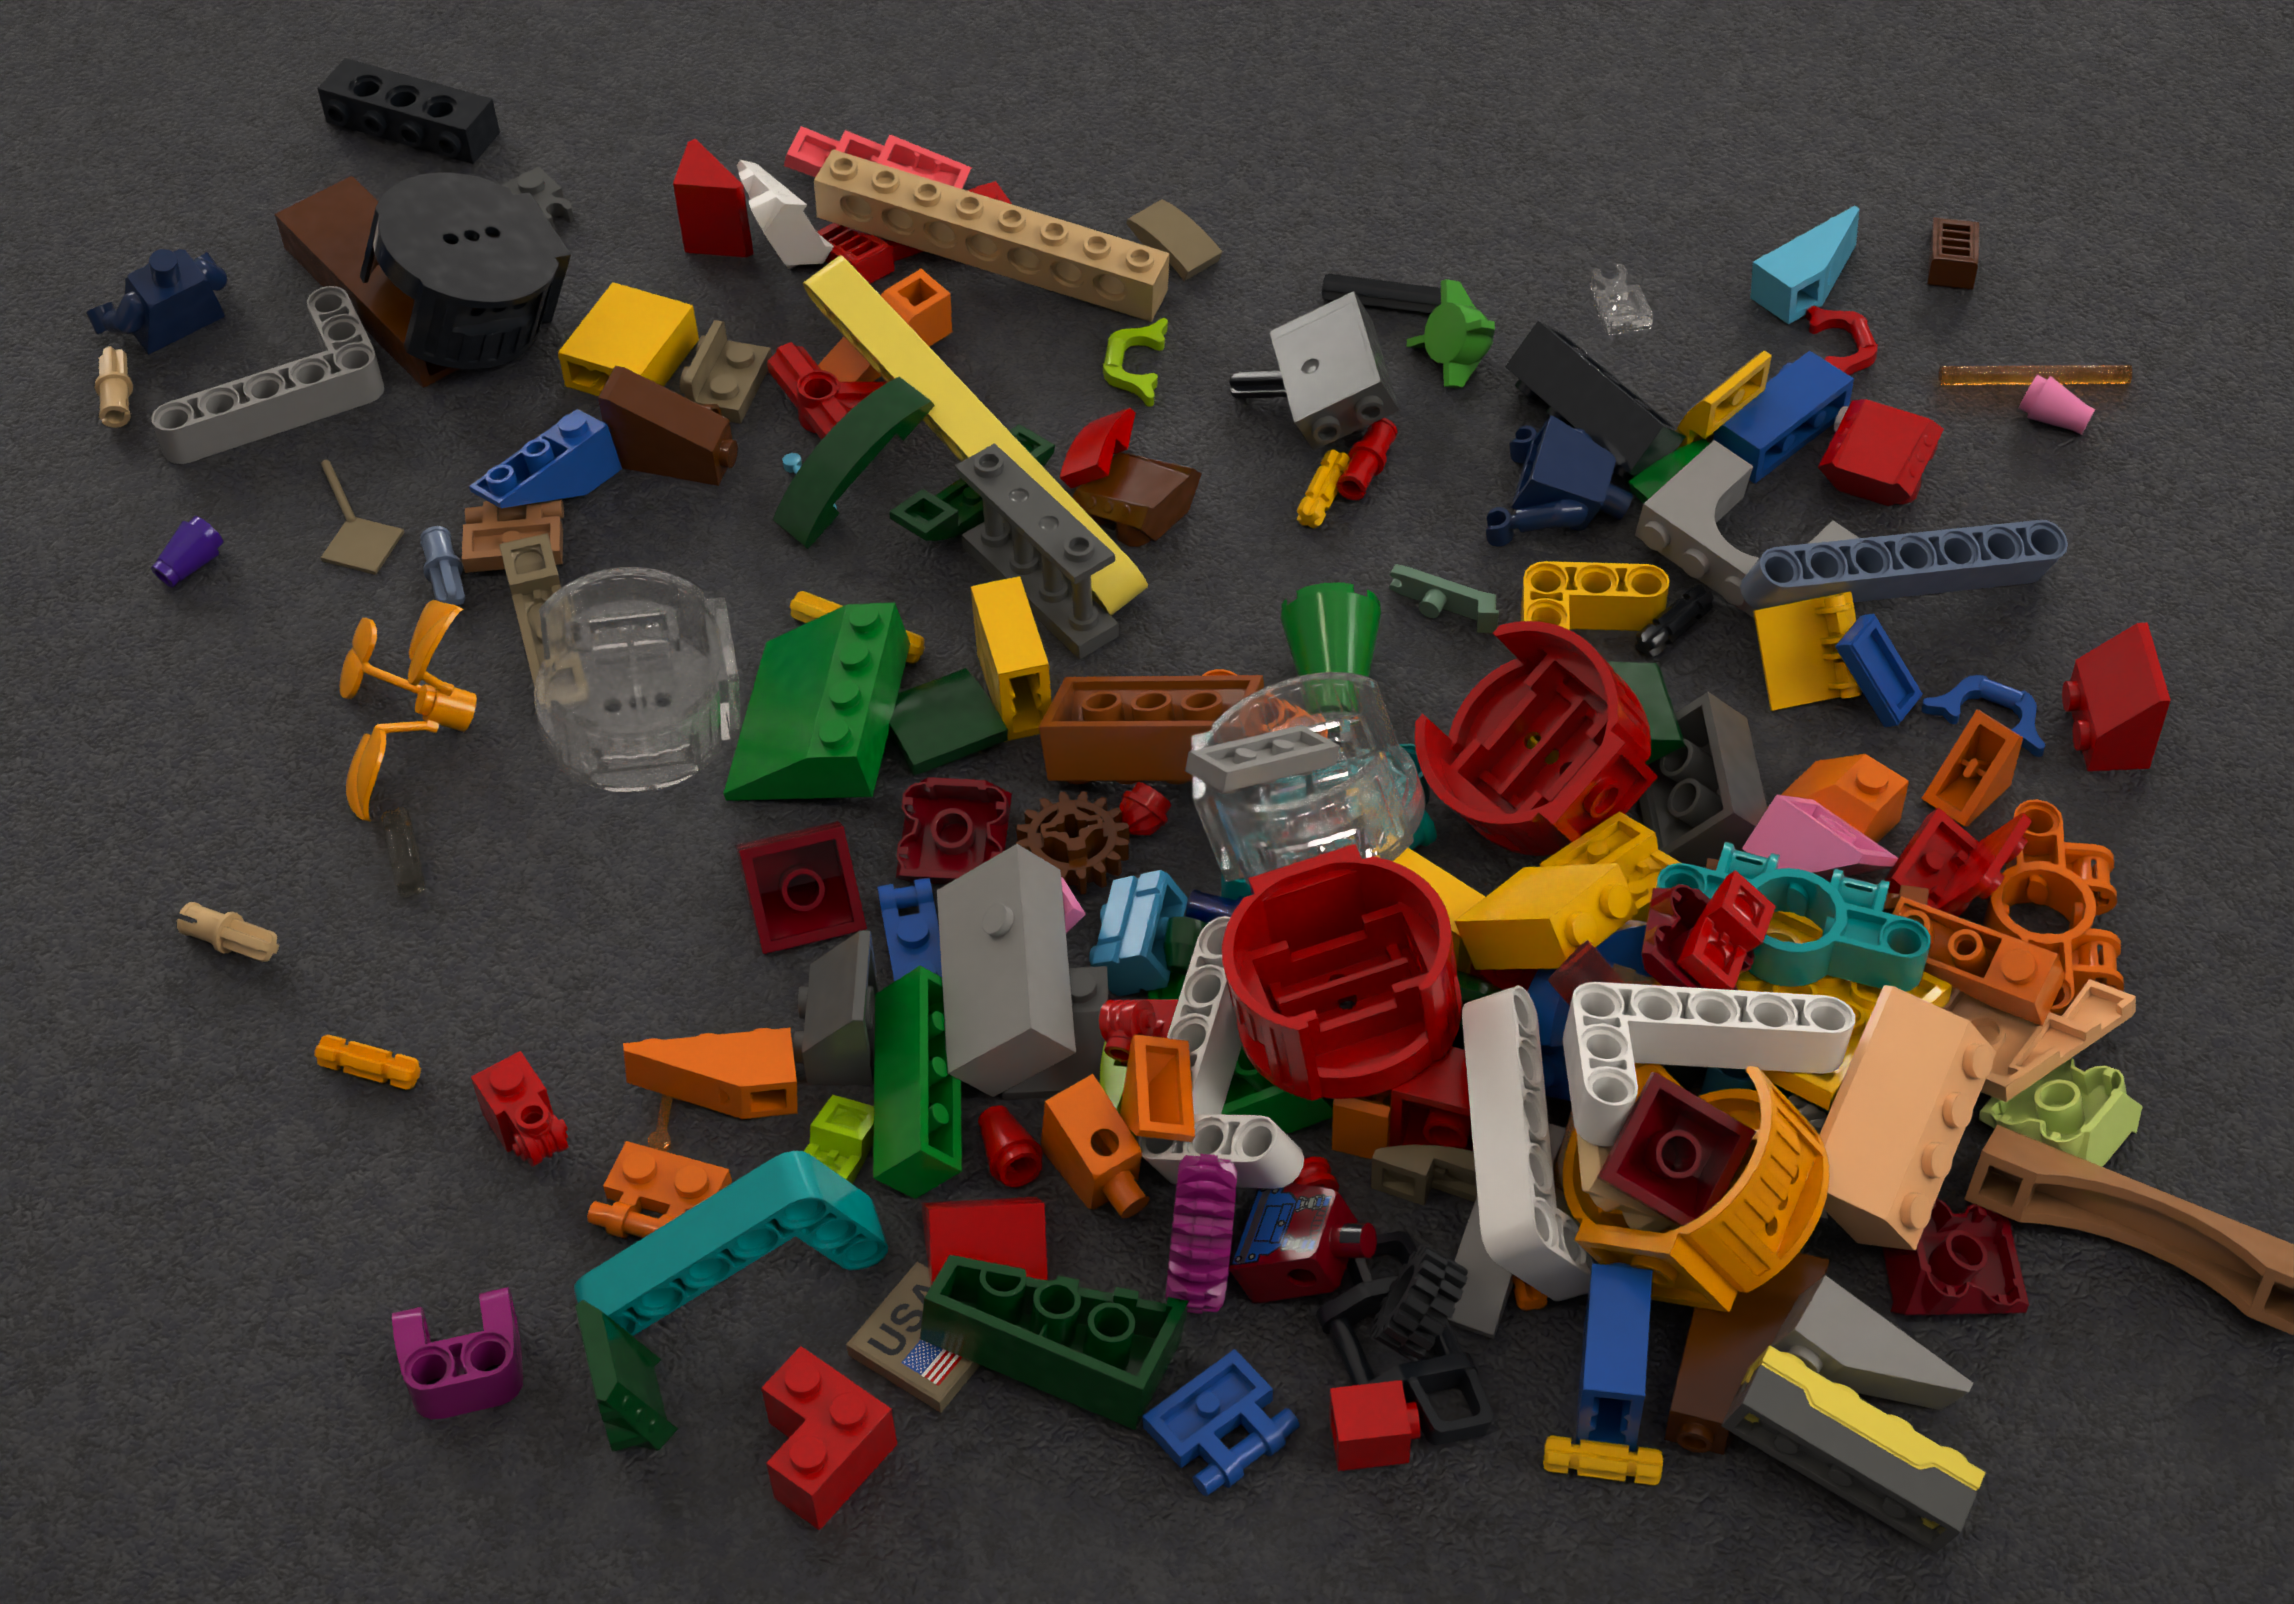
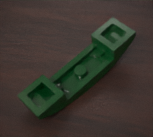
M901 377L887 382L852 408L815 447L791 481L772 520L809 549L839 515V512L833 506L834 503L894 435L904 441L935 406L934 403Z
M1018 424L1009 430L1043 467L1054 454L1055 445L1022 425ZM960 478L935 496L924 489L920 490L892 509L889 513V519L925 541L945 540L963 534L984 522L982 497Z

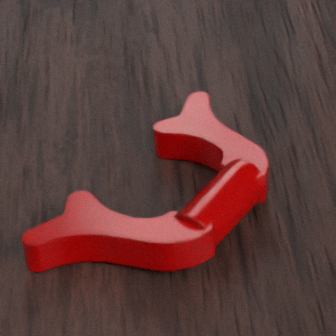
M1814 305L1806 310L1804 317L1810 322V333L1817 334L1826 329L1841 328L1851 333L1858 349L1857 353L1846 357L1827 356L1825 357L1827 362L1848 375L1873 365L1877 359L1878 344L1875 343L1868 326V321L1863 315L1854 311L1825 310Z

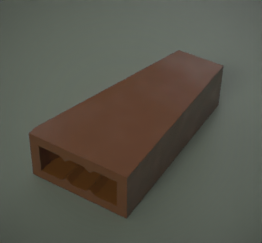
M1798 1253L1787 1266L1766 1283L1749 1293L1738 1292L1730 1312L1694 1308L1664 1440L1678 1443L1684 1449L1692 1452L1705 1453L1710 1451L1724 1455L1735 1434L1721 1425L1748 1368L1769 1345L1771 1346L1799 1295L1826 1275L1828 1259Z

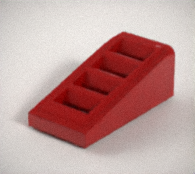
M832 223L817 231L819 235L834 246L825 260L828 264L841 255L869 284L895 271L892 247L875 235L836 223Z

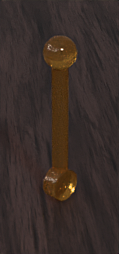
M662 1094L656 1131L649 1135L648 1145L650 1148L668 1152L671 1148V1140L667 1133L673 1097Z

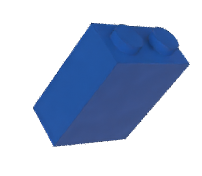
M1592 1263L1583 1329L1576 1445H1580V1440L1584 1439L1629 1445V1451L1636 1452L1645 1398L1652 1270L1633 1268L1626 1263H1611L1608 1265Z

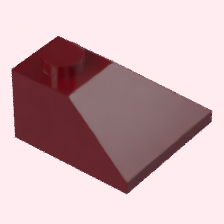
M1651 1072L1597 1178L1682 1227L1699 1218L1723 1198L1756 1131L1662 1075Z

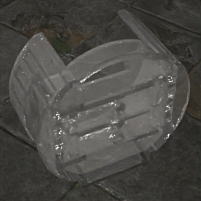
M620 567L594 572L566 584L550 596L539 608L545 660L542 662L535 681L534 702L536 719L541 738L550 753L557 759L558 768L570 777L586 785L613 792L638 793L659 790L680 783L701 771L721 751L722 740L739 738L741 732L739 677L725 597L705 599L703 590L691 582L668 572L650 568ZM666 698L671 701V704L666 707H660L656 704V701ZM634 702H635V709H633V708L630 707V705H631L632 703H634ZM611 704L621 707L619 711L614 713L605 710Z
M1324 672L1290 678L1267 686L1247 696L1224 712L1212 724V731L1192 736V750L1303 725L1331 741H1339L1342 744V747H1339L1337 762L1334 766L1313 770L1310 775H1293L1276 779L1273 784L1269 785L1256 784L1240 788L1233 794H1221L1211 791L1206 787L1204 781L1193 776V801L1225 882L1245 878L1246 883L1250 885L1248 879L1250 877L1356 844L1362 859L1375 856L1393 861L1414 842L1413 834L1419 827L1424 815L1425 794L1411 756L1399 746L1377 680L1345 672Z

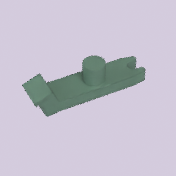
M1396 564L1391 570L1390 576L1394 579L1389 588L1403 596L1421 601L1419 610L1426 617L1436 618L1444 609L1477 620V633H1493L1497 629L1499 610H1496L1495 594L1482 592L1403 565Z

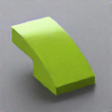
M832 1095L811 1123L810 1142L803 1152L809 1153L853 1184L874 1142V1106Z

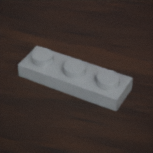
M1303 725L1191 750L1188 753L1185 771L1204 781L1206 787L1211 791L1221 794H1233L1240 788L1256 784L1269 785L1273 784L1276 779L1293 775H1310L1313 770L1334 766L1337 762L1340 745Z

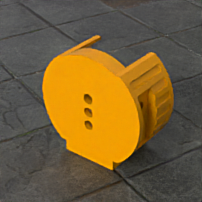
M1634 1063L1638 1083L1636 1101L1651 1072H1656L1682 1087L1660 1064ZM1748 1066L1746 1070L1756 1090L1722 1089L1697 1096L1752 1128L1756 1133L1735 1172V1178L1730 1182L1723 1198L1699 1218L1675 1230L1665 1229L1657 1233L1630 1229L1622 1211L1615 1209L1611 1212H1605L1598 1207L1590 1195L1582 1191L1577 1131L1575 1127L1573 1129L1564 1157L1563 1189L1567 1205L1573 1217L1581 1224L1574 1240L1599 1264L1626 1263L1633 1268L1652 1270L1651 1300L1730 1312L1738 1292L1749 1293L1766 1283L1788 1265L1805 1245L1819 1221L1829 1186V1162L1825 1146L1812 1124L1758 1067Z

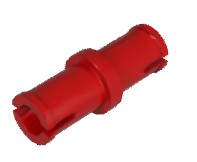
M1383 418L1370 424L1362 440L1354 443L1348 453L1349 463L1336 484L1338 492L1345 498L1350 500L1362 499L1373 477L1380 474L1387 462L1386 453L1398 434V430L1392 421Z

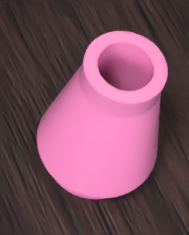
M2036 375L2019 406L2020 410L2028 413V419L2069 429L2082 435L2095 412L2094 408L2086 405L2052 376L2047 380Z

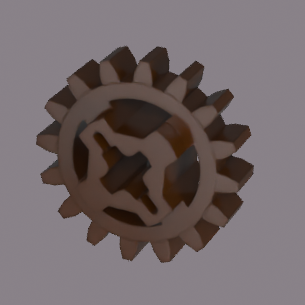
M1065 791L1059 793V802L1054 804L1046 798L1040 799V812L1027 809L1024 812L1025 824L1017 825L1016 844L1060 869L1061 877L1064 878L1067 885H1076L1080 894L1087 893V883L1094 882L1101 888L1107 886L1106 873L1119 876L1122 873L1121 861L1129 860L1128 823H1122V811L1119 808L1107 811V799L1104 797L1097 799L1094 803L1088 802L1087 792L1081 791L1077 800H1069Z

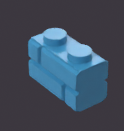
M1157 870L1140 874L1139 878L1129 876L1115 879L1112 882L1108 902L1102 906L1100 911L1102 925L1096 946L1091 948L1089 955L1091 967L1107 966L1108 989L1112 994L1123 996L1139 993L1141 988L1149 991L1168 986L1171 971L1167 969L1163 949L1167 922L1171 917H1184L1188 898L1167 872Z

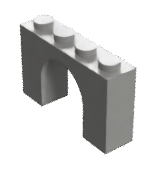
M1713 440L1643 504L1635 536L1644 541L1649 548L1658 551L1680 566L1689 576L1697 578L1723 596L1728 603L1737 606L1754 618L1753 610L1756 609L1745 602L1741 595L1740 585L1742 579L1759 558L1743 553L1729 544L1721 535L1716 525L1726 513L1743 499L1753 466ZM1832 520L1809 543L1858 539L1859 537Z

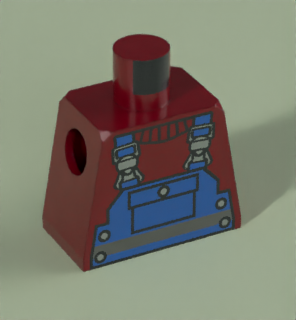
M1290 1183L1285 1187L1276 1189L1258 1188L1229 1270L1253 1303L1330 1293L1340 1286L1349 1258H1371L1374 1255L1377 1246L1376 1231L1371 1223H1358V1220L1340 1193L1333 1189Z

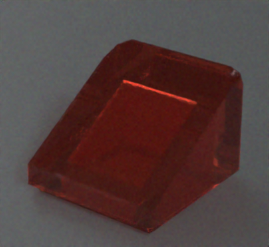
M1588 939L1578 946L1548 979L1569 1006L1573 992L1584 983L1606 982L1626 984Z

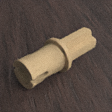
M112 346L103 349V355L99 357V376L95 380V391L100 396L99 418L102 419L104 425L113 428L122 427L130 421L129 396L133 391V383L128 377L126 353L122 349L115 350Z
M189 902L181 909L180 914L196 919L197 923L177 919V929L181 934L213 944L215 950L223 954L233 951L261 962H267L273 954H277L279 949L277 935L274 932L245 922L242 916L235 912L223 914L203 907L199 903Z

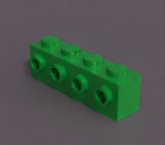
M918 966L875 994L873 1178L913 1199L920 1197L962 1172L961 1080L948 1074L942 977L922 966Z

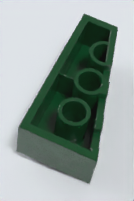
M949 1255L924 1297L920 1339L1136 1430L1181 1342L1189 1301L1168 1297L1167 1304L1138 1298L1139 1291L1115 1287L1114 1293L1079 1287V1279L1058 1275L1056 1280L1026 1277L1025 1269Z

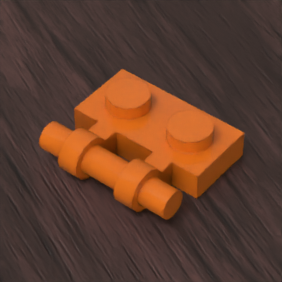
M626 1141L603 1185L606 1198L616 1202L613 1205L594 1201L589 1208L587 1221L588 1223L605 1227L609 1235L626 1238L631 1234L644 1238L730 1185L732 1182L730 1170ZM643 1208L663 1215L660 1218H655L640 1212Z

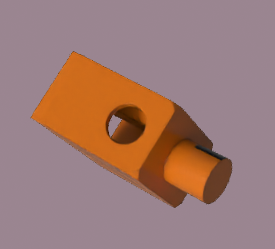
M1091 1074L1046 1100L1041 1137L1042 1151L1085 1206L1089 1209H1096L1110 1201L1122 1219L1129 1218L1141 1211L1150 1200L1138 1182L1142 1150L1095 1076Z

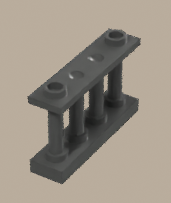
M995 443L955 465V473L982 497L984 522L962 534L963 549L997 581L1020 576L1033 616L1079 660L1119 637V623L1092 599L1091 575L1115 562V554Z

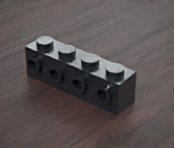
M1537 321L1505 366L1518 378L1515 386L1521 392L1536 401L1542 398L1549 404L1545 410L1549 416L1558 418L1568 426L1572 424L1575 428L1583 429L1596 444L1612 453L1616 459L1613 471L1626 480L1630 481L1634 476H1637L1656 461L1677 450L1686 437L1679 429L1562 331L1540 321Z

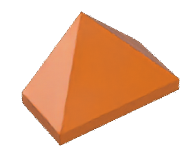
M1134 1034L1130 1045L1120 1116L1136 1136L1185 1142L1193 1141L1195 1126L1189 1041Z

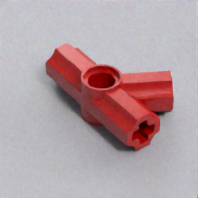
M792 342L777 347L775 354L767 362L768 372L798 409L801 426L807 431L817 433L821 440L852 408L887 383L839 382L835 375L821 370L803 346H796Z

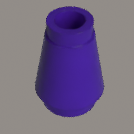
M194 516L189 522H181L157 558L156 563L151 567V570L164 584L173 588L178 582H181L219 555L218 548L224 541L209 523L198 516Z

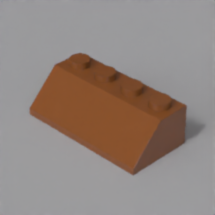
M1263 675L1065 677L1038 726L1048 781H1067L1070 784H1085L1090 781H1116L1120 784H1134L1140 781H1166L1170 784H1184L1189 781H1202L1185 771L1189 751L1261 735L1264 693Z

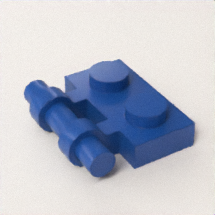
M1235 1349L1143 1415V1428L1180 1468H1183L1199 1455L1208 1463V1466L1192 1478L1196 1488L1205 1497L1222 1485L1229 1488L1244 1477L1243 1469L1263 1454L1271 1457L1282 1449L1286 1444L1285 1438L1296 1431L1300 1424L1294 1413L1288 1408L1283 1409L1271 1419L1263 1412L1262 1408L1273 1401V1388ZM1239 1425H1242L1250 1435L1231 1449H1228L1220 1439Z

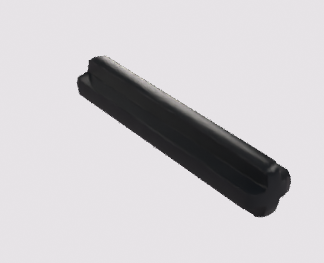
M1333 273L1326 274L1322 284V298L1326 301H1334L1354 291L1364 306L1431 314L1437 306L1441 305V287Z

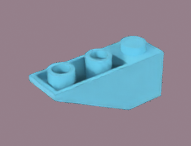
M1853 206L1753 261L1750 298L1788 325L1806 315V310L1813 305L1818 308L1822 306L1856 246L1859 208Z

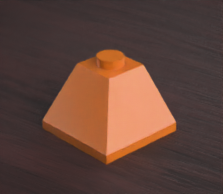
M1867 754L1815 761L1781 795L1812 799L1878 843L1900 822L1909 780Z

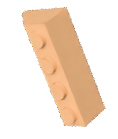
M1884 985L1819 1134L1825 1146L1829 1162V1186L1824 1209L1857 1243L1915 1251L1922 1232L1930 1221L1932 1208L1943 1181L1950 1172L1953 1157L1964 1130L1971 1121L1974 1106L1985 1079L1992 1070L1993 1060L1997 1052L1969 1020L1897 987Z

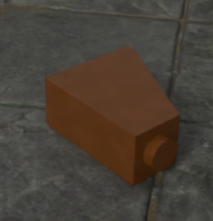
M614 367L598 397L602 420L608 424L621 467L628 470L719 486L727 468L734 466L738 454V444L736 440H732L729 419L625 367Z

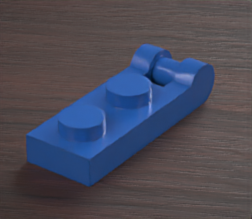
M930 877L914 880V886L894 889L893 884L877 886L894 982L918 966H922L942 977L939 924ZM918 906L919 913L899 917L898 909Z

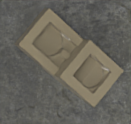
M1163 199L1128 218L1126 222L1143 245L1170 253L1169 263L1184 281L1218 262L1222 255V250L1201 227L1177 207Z

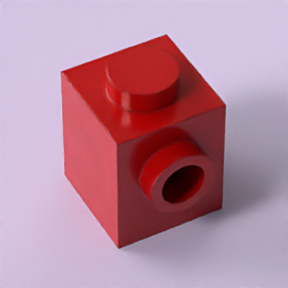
M1402 1380L1330 1388L1329 1421L1338 1471L1410 1463L1411 1439L1420 1438V1421L1416 1402L1406 1403Z

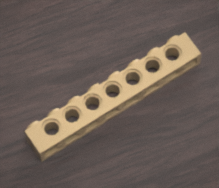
M832 149L814 179L817 218L1150 322H1152L1168 291L1170 257L1168 252Z

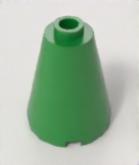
M1320 583L1306 586L1296 591L1297 599L1289 605L1287 598L1282 602L1281 624L1309 711L1323 718L1329 730L1346 729L1362 715L1381 619L1380 601L1368 589L1367 597L1354 593V585L1349 583Z

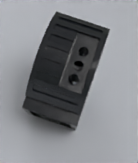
M442 172L417 175L395 184L380 198L373 216L360 279L363 283H368L373 270L379 264L389 280L403 293L415 300L403 346L407 354L444 367L484 369L506 364L523 355L536 341L542 323L552 322L571 254L531 193L513 195L507 187L472 175Z

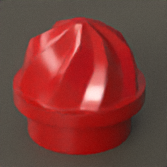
M1137 782L1132 791H1125L1121 796L1122 801L1119 809L1122 811V823H1128L1129 834L1137 836L1151 835L1167 823L1166 813L1172 804L1152 787Z

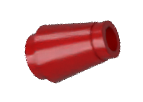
M996 1105L986 1109L980 1115L978 1125L981 1129L991 1175L1009 1187H1019L1030 1183L1039 1175L1042 1169L1043 1151L1041 1146L1006 1107Z

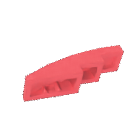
M802 126L787 152L784 163L785 167L816 177L830 152L834 149L963 189L972 168L893 135H889L883 146L846 130L840 141H837Z

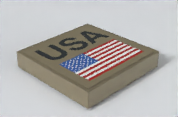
M916 1262L846 1344L847 1353L850 1357L942 1413L979 1368L980 1364L920 1339L924 1297L930 1289L928 1268Z

